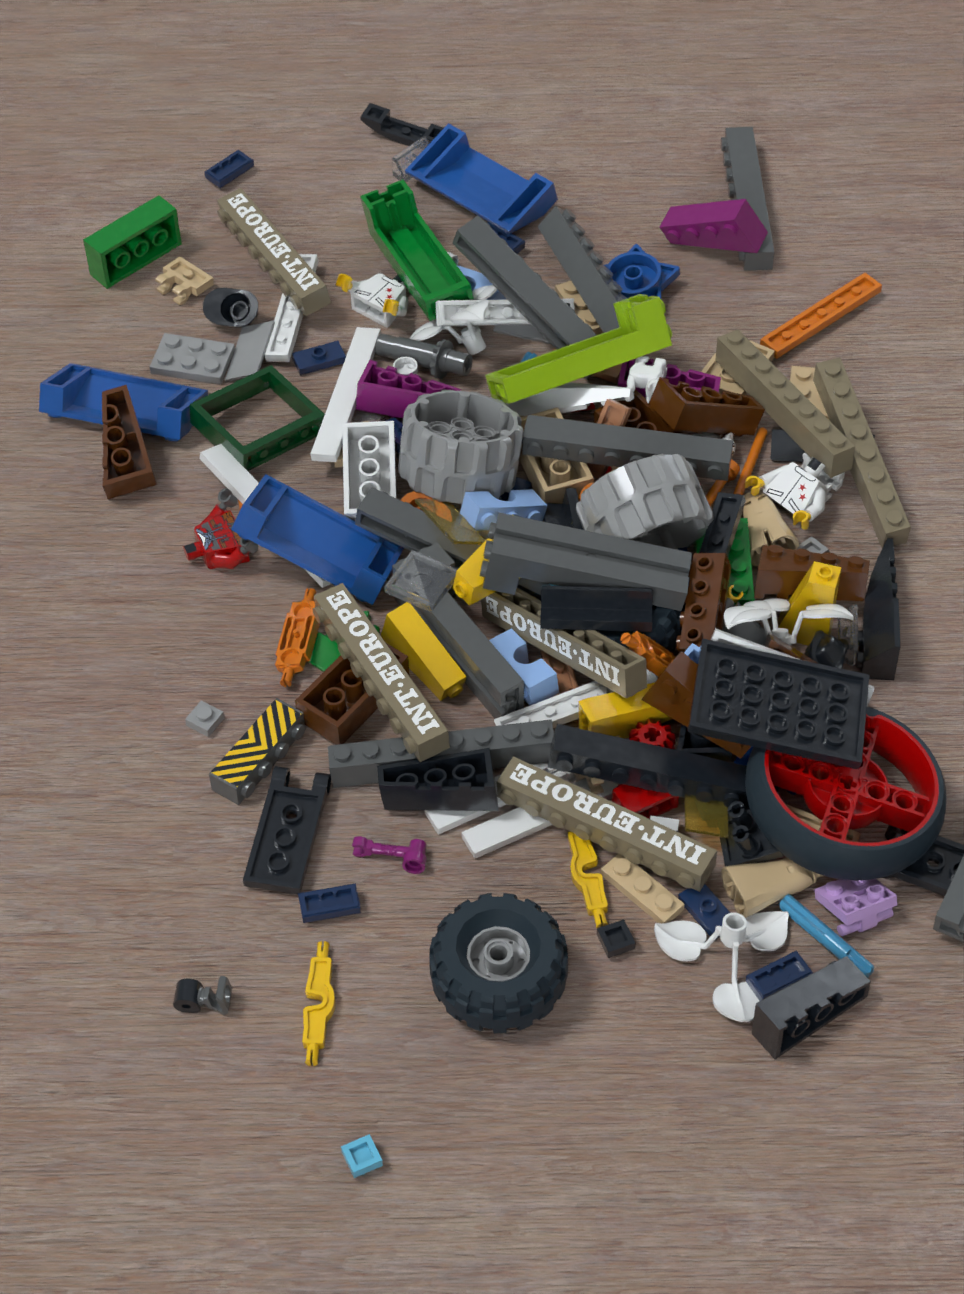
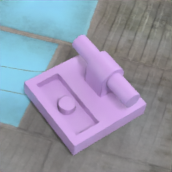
M839 879L814 889L815 899L843 922V924L837 926V931L841 937L855 931L863 932L876 927L878 922L894 915L892 907L897 906V895L877 879L857 881Z

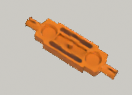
M313 588L305 590V595L301 602H292L290 613L286 615L275 654L277 657L275 666L279 672L283 673L280 684L284 687H287V685L288 687L291 686L293 675L303 671L305 663L311 659L320 626L312 610L315 608L314 595L317 593Z
M638 631L632 635L624 633L621 636V643L628 646L631 651L646 658V669L658 677L676 658L673 653Z

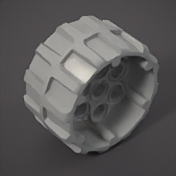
M441 390V392L423 394L417 398L415 403L409 404L404 411L398 465L399 473L402 478L409 482L410 488L415 492L423 493L433 498V500L462 504L465 492L489 491L493 497L499 499V496L505 492L509 493L515 486L523 439L521 417L517 412L512 411L506 406L505 402L478 392Z
M658 454L625 464L605 474L589 488L585 489L581 494V500L576 504V513L585 531L676 550L678 548H688L696 540L700 539L706 533L707 526L713 521L714 516L692 465L680 454Z

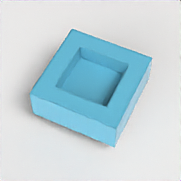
M370 1134L341 1146V1152L354 1178L383 1166L382 1158Z

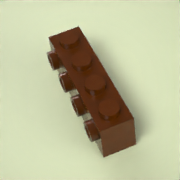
M726 553L693 554V561L688 574L689 587L685 599V611H682L680 615L682 632L681 635L677 636L676 641L678 652L682 651L684 653L692 643L700 647L702 639L711 640L715 628L723 629L731 574V565Z

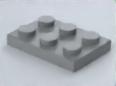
M164 333L151 362L150 373L221 385L231 362L235 346L233 343Z

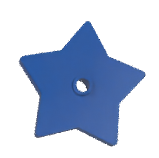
M635 244L627 253L616 256L609 264L604 265L613 273L612 279L622 287L621 293L626 298L643 294L648 295V297L657 296L662 300V291L680 276L679 266L658 262L656 258L645 253L638 244Z

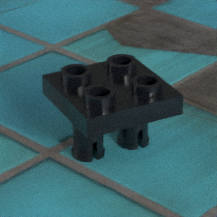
M735 801L731 803L728 807L729 816L717 819L725 866L763 863L784 856L768 841L755 822L751 810H747L742 802Z

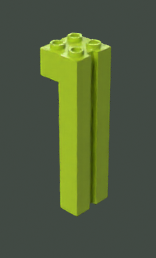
M638 294L613 303L619 328L485 375L491 398L510 404L672 346V331L666 323L664 315L666 308L663 301L657 296L648 297V295Z

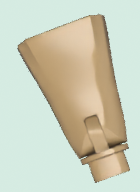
M760 489L759 494L756 496L751 495V492L744 495L746 502L743 508V517L748 518L751 564L759 567L763 545H779L785 549L796 550L799 547V540L784 521L768 495L764 494L762 489Z
M789 858L763 863L725 866L721 870L723 887L731 900L734 899L733 904L737 913L745 918L783 899L786 895H794L816 883L817 878L824 876L805 869Z

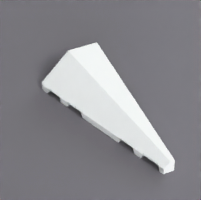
M569 382L510 404L506 403V406L512 411L517 412L519 416H527L557 407L560 413L587 409V406L594 402H601L602 406H604L606 399L631 401L634 399L632 388Z

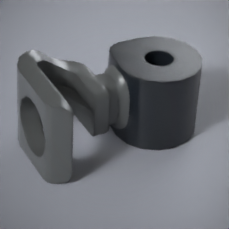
M219 977L215 994L211 987H205L204 989L202 983L195 979H181L176 985L173 1007L184 1013H198L202 1005H207L209 1009L215 1010L221 1015H226L229 1012L232 985L227 977Z

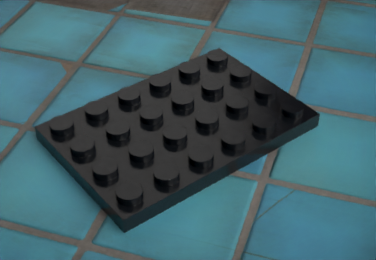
M702 639L687 732L859 770L863 755L870 675Z

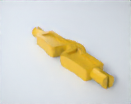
M570 831L568 832V842L572 854L570 866L571 879L575 887L582 892L587 914L594 916L597 929L601 927V923L602 926L608 925L605 913L608 912V903L604 892L603 877L600 873H584L585 870L597 866V855L590 840L580 839L575 833Z
M322 941L317 943V955L311 958L310 971L305 988L307 998L322 1001L319 1005L306 1006L303 1009L304 1029L302 1042L303 1047L307 1049L305 1064L311 1066V1062L313 1066L318 1065L319 1049H324L327 1022L331 1019L335 1010V996L331 986L333 965L331 958L328 957L330 944L324 941V945Z

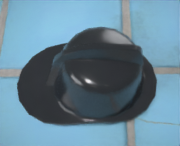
M217 288L205 297L203 312L211 323L230 327H245L251 324L254 318L258 316V300L253 293L247 290Z
M819 630L815 633L804 654L818 664L842 669L849 643L846 639H837L833 635Z

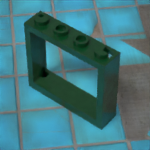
M272 365L190 404V423L214 446L222 444L247 471L317 437L325 416L315 404ZM271 388L302 418L243 446L212 416Z

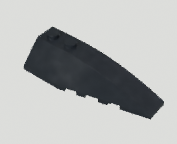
M887 538L877 558L865 597L861 630H856V646H860V651H857L856 668H861V673L870 675L869 679L894 681L901 647L899 598H896L898 587L897 583H895L896 567H894L893 538Z

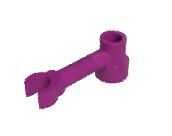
M356 836L353 839L352 847H354L352 855L364 857L377 854L403 857L402 867L405 871L412 874H420L425 870L427 844L421 839L411 840L409 846L374 843L372 840L362 836Z

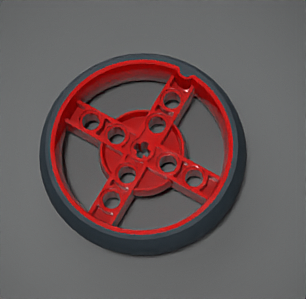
M867 707L863 755L859 770L753 747L747 763L746 795L751 813L759 829L768 841L784 856L805 869L820 875L854 881L871 880L893 875L915 863L928 851L938 837L944 823L947 807L946 788L942 771L934 755L923 740L909 727L894 717L871 707ZM872 751L892 763L906 777L915 793L888 784L884 772L870 759ZM774 785L804 796L808 808L816 817L822 820L819 831L799 819L784 804ZM876 820L909 831L903 836L882 842L863 843L845 840L848 829L864 828Z

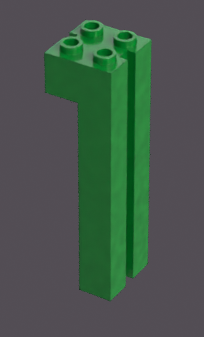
M404 179L387 185V191L379 194L377 189L360 196L371 237L429 321L436 319V301L474 300L471 284L418 213L414 193Z

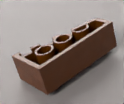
M659 377L649 405L669 424L671 430L679 433L693 431L698 434L709 432L717 435L733 433V435L740 437L755 434L765 408L752 396L724 390L721 395L716 390L702 386L701 390L689 387V383L679 381L678 385L669 384L668 379Z
M127 385L102 391L103 489L107 499L157 485Z
M763 545L754 598L764 599V594H777V598L788 599V595H793L815 561L841 567L836 601H864L870 560H864L858 556L842 557L830 552L821 554L813 553L806 549L792 550L785 549L779 545Z
M681 651L641 700L688 727L697 664ZM704 736L739 758H742L751 748L748 745Z

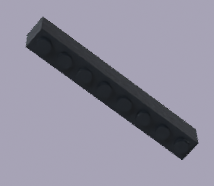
M561 724L556 726L551 741L548 768L643 788L645 790L669 793L672 796L689 798L727 808L731 803L740 801L746 809H750L745 786L746 765ZM774 785V788H775L776 792L778 793V788H779V787Z

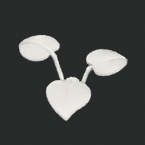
M494 285L480 287L472 291L474 300H486L498 289ZM487 300L474 303L450 318L452 322H466L467 327L461 330V336L451 326H437V320H434L419 327L409 339L425 340L446 329L457 339L459 344H464L468 354H477L486 348V344L480 334L479 326H472L471 322H484L485 313L490 303Z
M773 598L763 601H750L743 606L730 607L724 612V622L727 629L740 623L762 620L767 635L768 632L771 633L767 619L772 616L773 630L771 634L790 646L797 643L796 637L803 618H847L854 621V617L846 608L837 604L807 606L806 610L800 611L791 635L788 634V629L778 628L776 611L790 609V603L785 599Z
M785 911L761 912L747 918L739 913H729L724 916L722 927L716 926L715 932L707 941L705 930L697 923L691 921L655 923L654 932L659 946L668 956L675 960L686 962L698 959L700 949H708L715 939L720 936L723 944L733 949L732 984H721L715 989L712 997L713 1005L725 1017L738 1022H750L754 1018L755 1005L759 1002V999L746 982L739 984L737 982L739 945L743 941H750L751 945L760 951L780 949L787 938L789 913Z

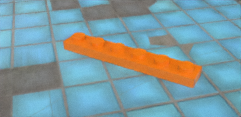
M863 273L762 337L760 345L775 350L774 357L778 359L879 294L882 284L867 273Z

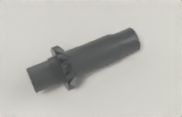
M380 334L375 345L377 355L394 360L400 357H411L417 361L418 366L431 369V375L438 379H443L449 372L467 376L472 368V355L455 351L450 340L443 339L434 345L401 336L395 337Z

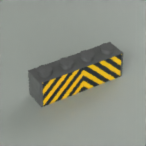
M276 698L209 773L212 791L237 805H240L245 798L250 797L260 780L270 774L274 764L286 756L289 747L295 740H299L303 736L306 729L304 713Z

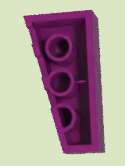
M746 199L671 206L659 227L671 244L758 253L768 234V231Z

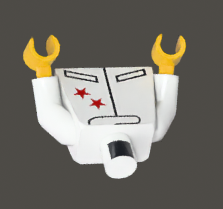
M380 273L370 279L359 282L353 281L349 275L339 274L335 285L342 287L344 292H350L352 310L386 328L392 324L397 316L403 317L407 314L408 298L406 297V288L398 274L391 279Z
M812 457L804 469L791 462L789 465L779 467L762 476H749L745 481V488L754 486L751 488V495L753 496L759 494L760 487L763 488L765 494L793 513V525L801 522V529L807 530L809 522L825 510V491L827 486L817 479L825 465Z

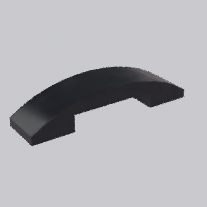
M369 103L360 116V120L378 134L397 143L414 148L425 149L444 129V127L432 123L426 129L390 117V109Z

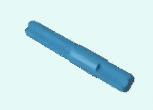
M786 895L780 901V909L788 912L790 918L839 960L847 956L867 978L873 973V964L793 896Z

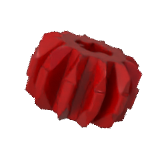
M648 718L645 725L638 722L635 729H631L629 733V740L675 750V734L671 733L670 725L662 726L661 720L657 723H652Z

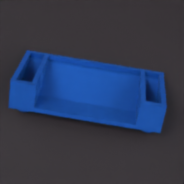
M449 123L405 169V173L509 234L544 216L558 200L552 181L537 173L529 180L519 176L470 148L466 133Z
M69 363L40 383L39 412L47 413L49 417L53 418L67 417L103 425L102 391L127 385L141 432L162 436L168 441H178L188 434L192 427L190 423V404L207 396L208 390Z
M267 474L264 475L242 505L231 529L239 537L253 541L336 586L343 583L347 590L355 595L358 600L372 605L392 571V565L396 564L404 549L402 546L355 525V521Z

